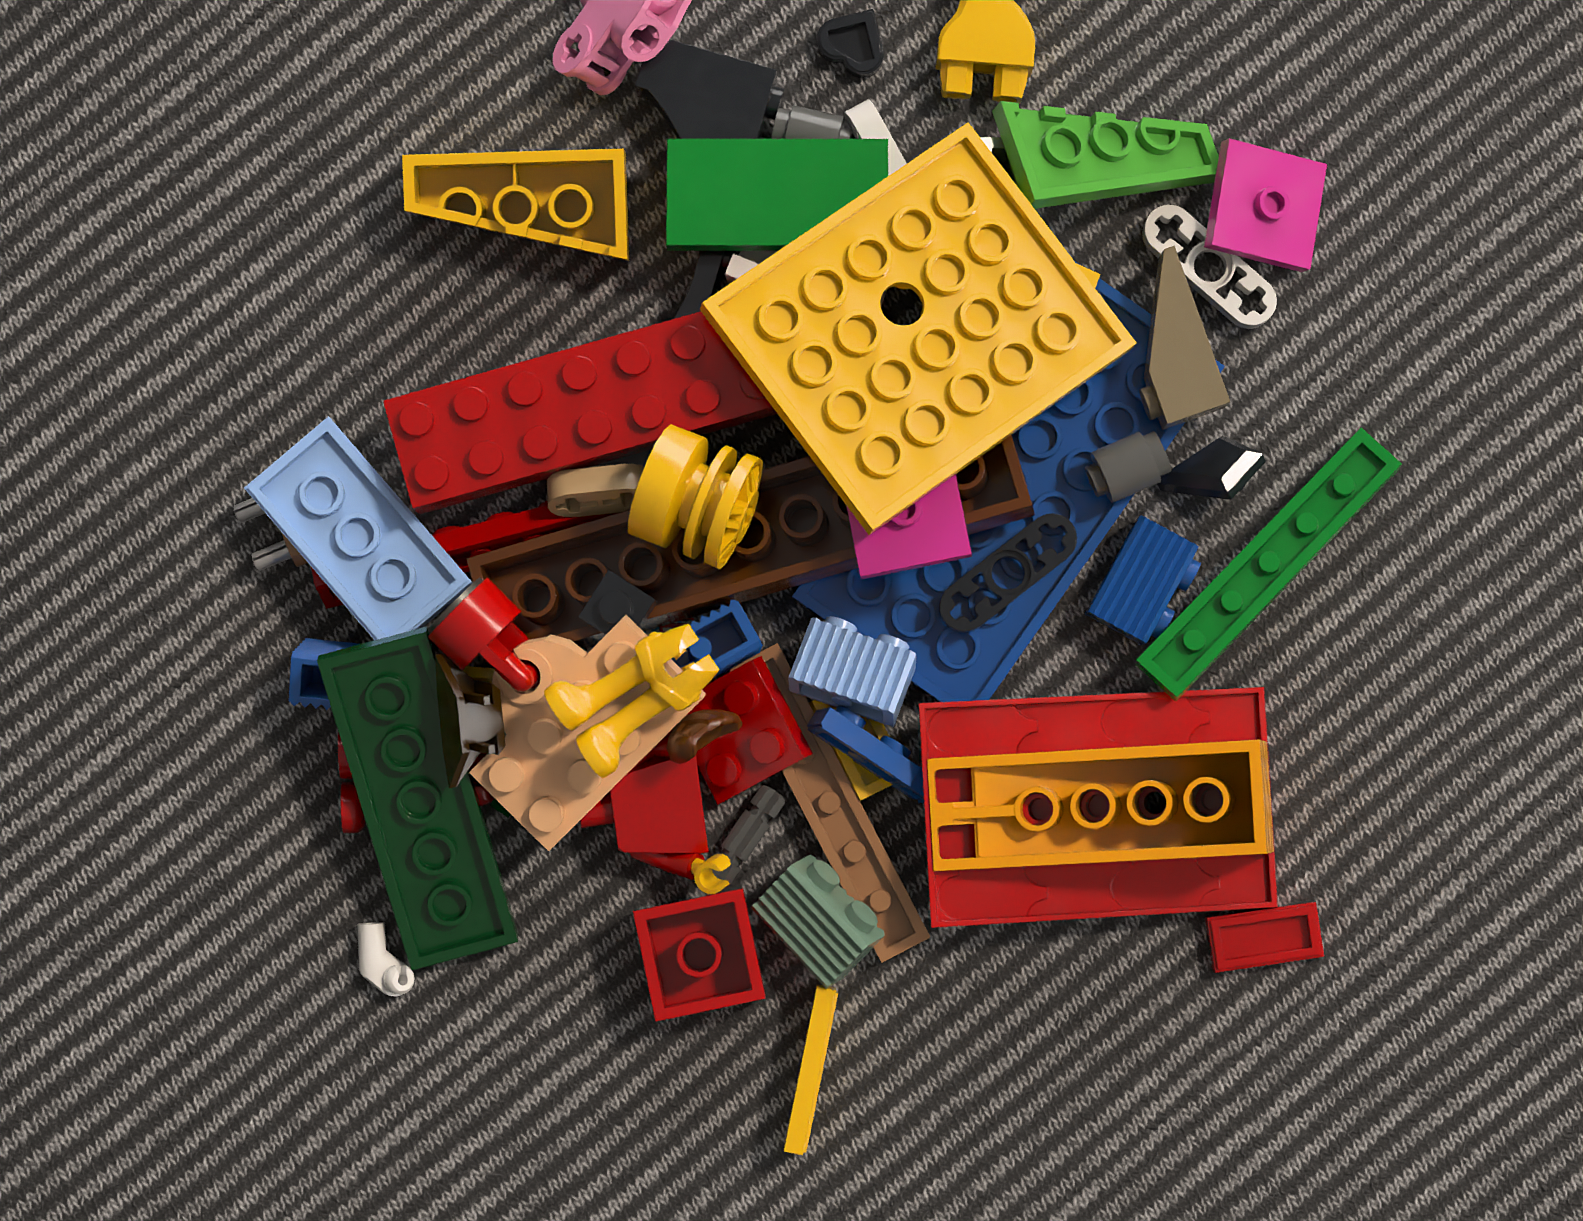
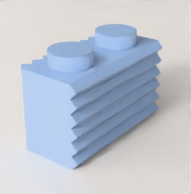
M829 616L826 617L825 621H820L817 618H811L788 677L789 691L834 707L838 705L846 707L860 716L894 727L916 669V653L908 650L909 645L894 636L880 634L877 639L863 636L856 632L857 628L855 625L844 619Z

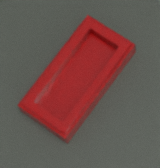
M1316 902L1205 917L1212 968L1215 973L1324 957Z

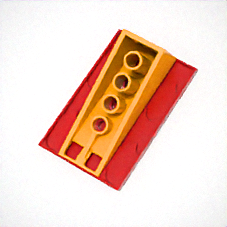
M1264 687L1186 691L1176 702L1165 692L919 703L931 928L1278 907ZM1156 792L1161 793L1166 799L1165 809L1158 814L1153 813L1147 805L1150 795Z

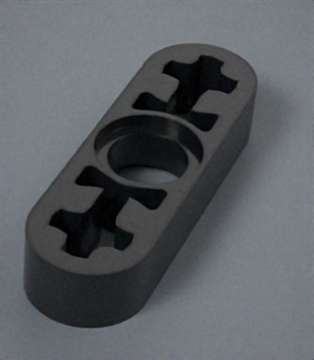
M1054 513L1042 515L1030 523L944 592L939 604V612L944 624L951 630L959 633H969L980 628L1069 558L1077 543V533L1074 525L1066 517ZM1046 525L1051 531L1060 527L1066 534L1060 541L1064 550L1058 554L1052 548L1045 550L1035 559L1043 564L1044 567L1035 572L1029 557L1015 546L1021 541H1025L1029 551L1041 540L1042 535L1039 531L1041 527ZM1013 558L1022 565L1024 578L1019 586L1013 589H1003L994 582L992 568L998 560ZM979 574L982 575L986 588L994 596L1000 598L1001 601L995 606H991L988 597H985L974 608V612L977 615L975 620L970 622L964 616L955 620L950 614L955 607L952 597L957 593L963 598L973 595L980 587L973 583L972 579Z

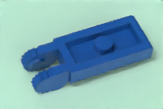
M838 705L835 710L829 707L815 711L807 724L808 731L852 758L853 761L878 778H883L891 783L893 788L898 789L913 800H918V803L924 804L922 767L908 759L911 754L908 748L888 736H883L881 740L877 739L863 729L866 721L846 707Z

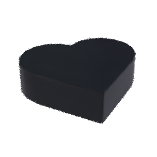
M870 9L833 18L825 22L817 34V48L821 56L832 63H843L845 69L852 76L868 78L875 75L881 69L884 60V50L874 10Z

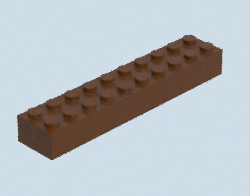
M1012 435L956 473L968 535L1035 515ZM810 456L762 470L758 489L759 497L751 523L743 539L737 544L729 560L721 569L704 563L705 547L695 559L683 555L684 528H681L676 538L666 548L630 535L628 533L630 510L467 558L473 582L479 577L483 581L488 577L522 611L513 623L530 640L547 637L551 634L570 639L579 647L584 646L585 649L595 646L605 636V634L581 620L579 615L608 570L658 601L641 628L644 632L708 613L711 610H718L721 605L729 606L731 599L741 603L859 567L847 506Z

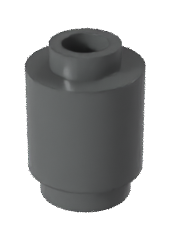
M793 105L792 110L778 108L771 139H850L852 129L842 127L844 116Z
M1138 431L1090 452L1092 464L1084 467L1095 495L1100 497L1106 494L1111 503L1160 483V476L1171 472L1168 456L1154 431L1145 435Z

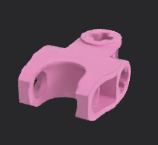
M580 0L584 8L572 25L560 36L553 52L555 70L566 77H577L586 82L588 89L599 95H608L622 83L627 70L634 61H648L664 48L677 30L692 0ZM574 42L578 43L580 52L571 48ZM602 67L611 71L608 77L604 75Z

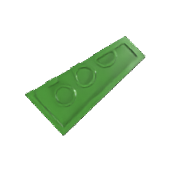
M1000 101L992 110L1018 188L1034 209L1215 183L1219 156L1207 124L1143 117L1139 122L1116 119V114L1095 112L1091 117L1066 114L1065 108L1043 106L1040 111L1019 109V103Z

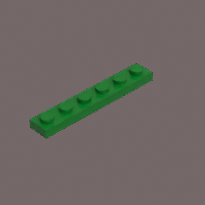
M1360 428L1136 660L1135 665L1176 702L1400 470L1402 463L1363 428Z

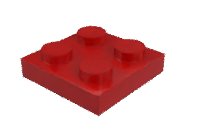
M762 656L750 660L706 685L702 689L706 693L705 697L688 713L691 714L703 709H720L736 713L742 721L740 730L714 739L696 753L697 766L717 804L729 800L813 754Z

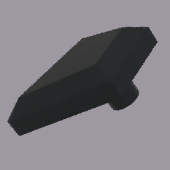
M1222 435L1172 468L1171 472L1160 476L1161 482L1157 485L1160 491L1231 500L1245 487V484L1263 466L1266 460L1262 453Z

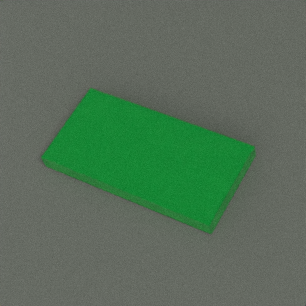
M667 139V251H779L888 177V139Z

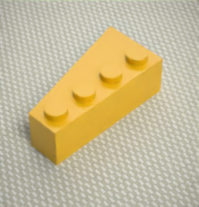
M624 148L402 155L404 211L629 261L626 152Z

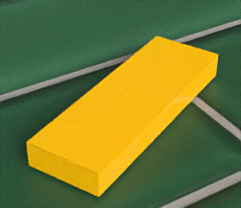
M816 985L784 1144V1152L803 1155V1153L807 1152L838 997V991L833 987L826 989L823 985Z

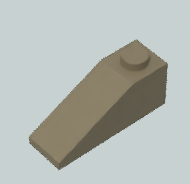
M1175 245L1164 249L1158 258L1144 381L1147 387L1139 389L1142 404L1149 420L1158 418L1162 430L1224 409L1230 403Z

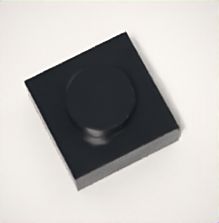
M608 570L580 613L579 618L605 635L625 615L641 629L658 601Z

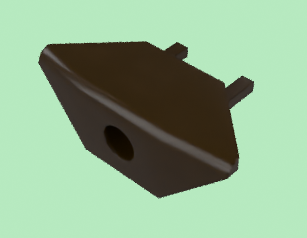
M437 653L435 654L436 684L442 747L448 786L453 788L457 787L480 753L499 755L506 746L500 689L494 684L474 680L467 673L461 671L444 654Z

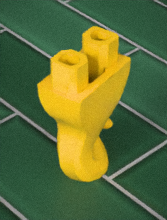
M959 0L957 11L941 30L938 40L935 69L940 70L939 78L942 97L970 99L973 73L994 75L993 101L1021 103L1027 78L1031 77L1034 66L1035 36L1027 16L1014 0Z

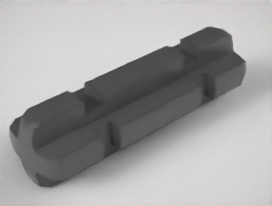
M763 785L759 788L750 801L753 804L749 811L744 810L721 844L724 849L720 854L728 856L731 865L723 871L712 869L717 878L727 880L730 884L740 871L738 867L742 860L744 862L747 861L770 825L767 824L771 817L775 819L784 806V797L769 786Z

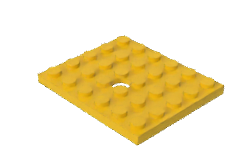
M969 122L702 302L700 311L868 535L875 532L1122 357L1136 345V341ZM894 286L899 289H912L922 302L919 320L910 325H897L889 321L884 316L880 306L883 292Z

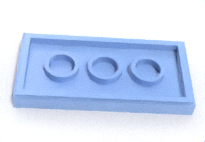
M329 416L244 487L374 640L424 627L472 584L467 575Z

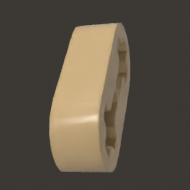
M617 464L558 471L547 479L548 509L551 513L563 517L611 514L630 510L644 466Z

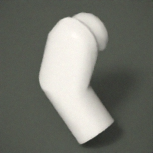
M385 922L357 924L359 970L361 975L386 995L396 997L409 992L414 985V973L410 967L386 950Z

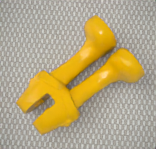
M689 624L673 628L664 633L651 632L648 636L643 637L635 645L637 655L600 680L582 686H574L565 681H558L544 690L545 698L556 717L567 729L573 731L613 700L646 681L649 683L650 688L614 715L577 735L576 742L580 752L589 766L601 778H605L616 771L620 761L619 749L634 730L671 706L677 711L690 707L699 700L701 690L720 670L710 654H708L696 663L692 662L681 667L683 671L675 677H671L668 674L664 663L673 657L677 660L686 651V648L699 640Z

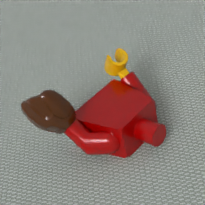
M703 709L685 716L580 820L581 828L614 823L619 851L629 853L632 858L665 872L695 880L697 887L704 893L716 894L730 884L729 881L717 878L712 869L716 871L725 870L731 865L730 859L725 854H715L705 861L704 856L701 854L707 853L709 850L696 753L714 739L740 730L742 726L740 716L736 713L720 709Z

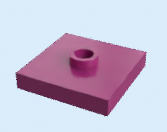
M1230 138L1222 141L1204 248L1299 272L1310 270L1327 164Z
M956 474L870 535H868L847 507L861 579L972 557Z

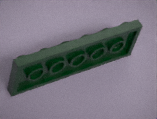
M427 626L318 655L317 659L411 970L516 943L519 936L473 779L469 773L470 769L457 787L449 788L437 699L435 651L432 641L428 638L429 631Z

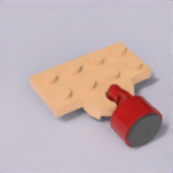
M479 577L428 628L431 632L428 638L461 671L479 655L483 656L496 668L492 684L500 689L504 731L507 734L505 736L506 746L499 755L487 754L469 773L539 843L550 851L705 697L706 693L701 690L699 700L685 710L677 711L671 706L634 730L619 749L620 761L616 771L605 778H601L589 766L580 752L576 742L577 735L614 715L650 688L649 683L646 681L613 700L573 731L567 729L556 717L545 698L544 690L558 681H565L574 686H582L600 680L637 655L635 645L647 635L625 615L588 653L572 640L551 634L547 637L530 640L513 623L522 611L488 577L484 581ZM672 659L664 663V667L671 677H675L683 671Z

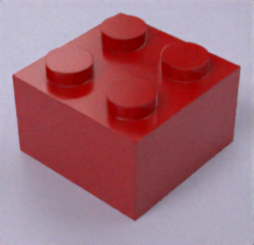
M744 888L633 911L655 1021L766 998Z

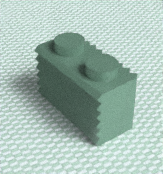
M808 855L790 865L779 876L778 880L766 890L765 894L752 905L751 909L827 989L844 979L885 936L884 930L877 927L878 920L871 908L861 901L854 900L853 897L847 895L845 889L839 886L840 879L836 871L826 862L816 860V857Z

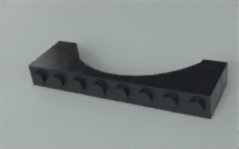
M671 39L654 58L642 62L635 85L637 97L650 100L669 124L677 139H763L761 135L766 118L775 120L784 95V88L776 86V69ZM699 251L695 274L687 295L674 319L700 312L702 302L715 294L720 275H725L732 255H737L738 251ZM653 449L590 467L617 464H636L645 467Z

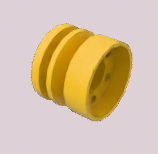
M671 424L663 431L655 443L639 479L631 504L628 533L634 537L666 548L673 542L681 528H684L683 555L695 559L705 547L704 563L721 569L729 560L737 544L743 539L751 523L759 497L758 489L762 476L763 461L747 453L736 466L737 451L725 445L715 456L710 466L706 465L708 440L701 435Z

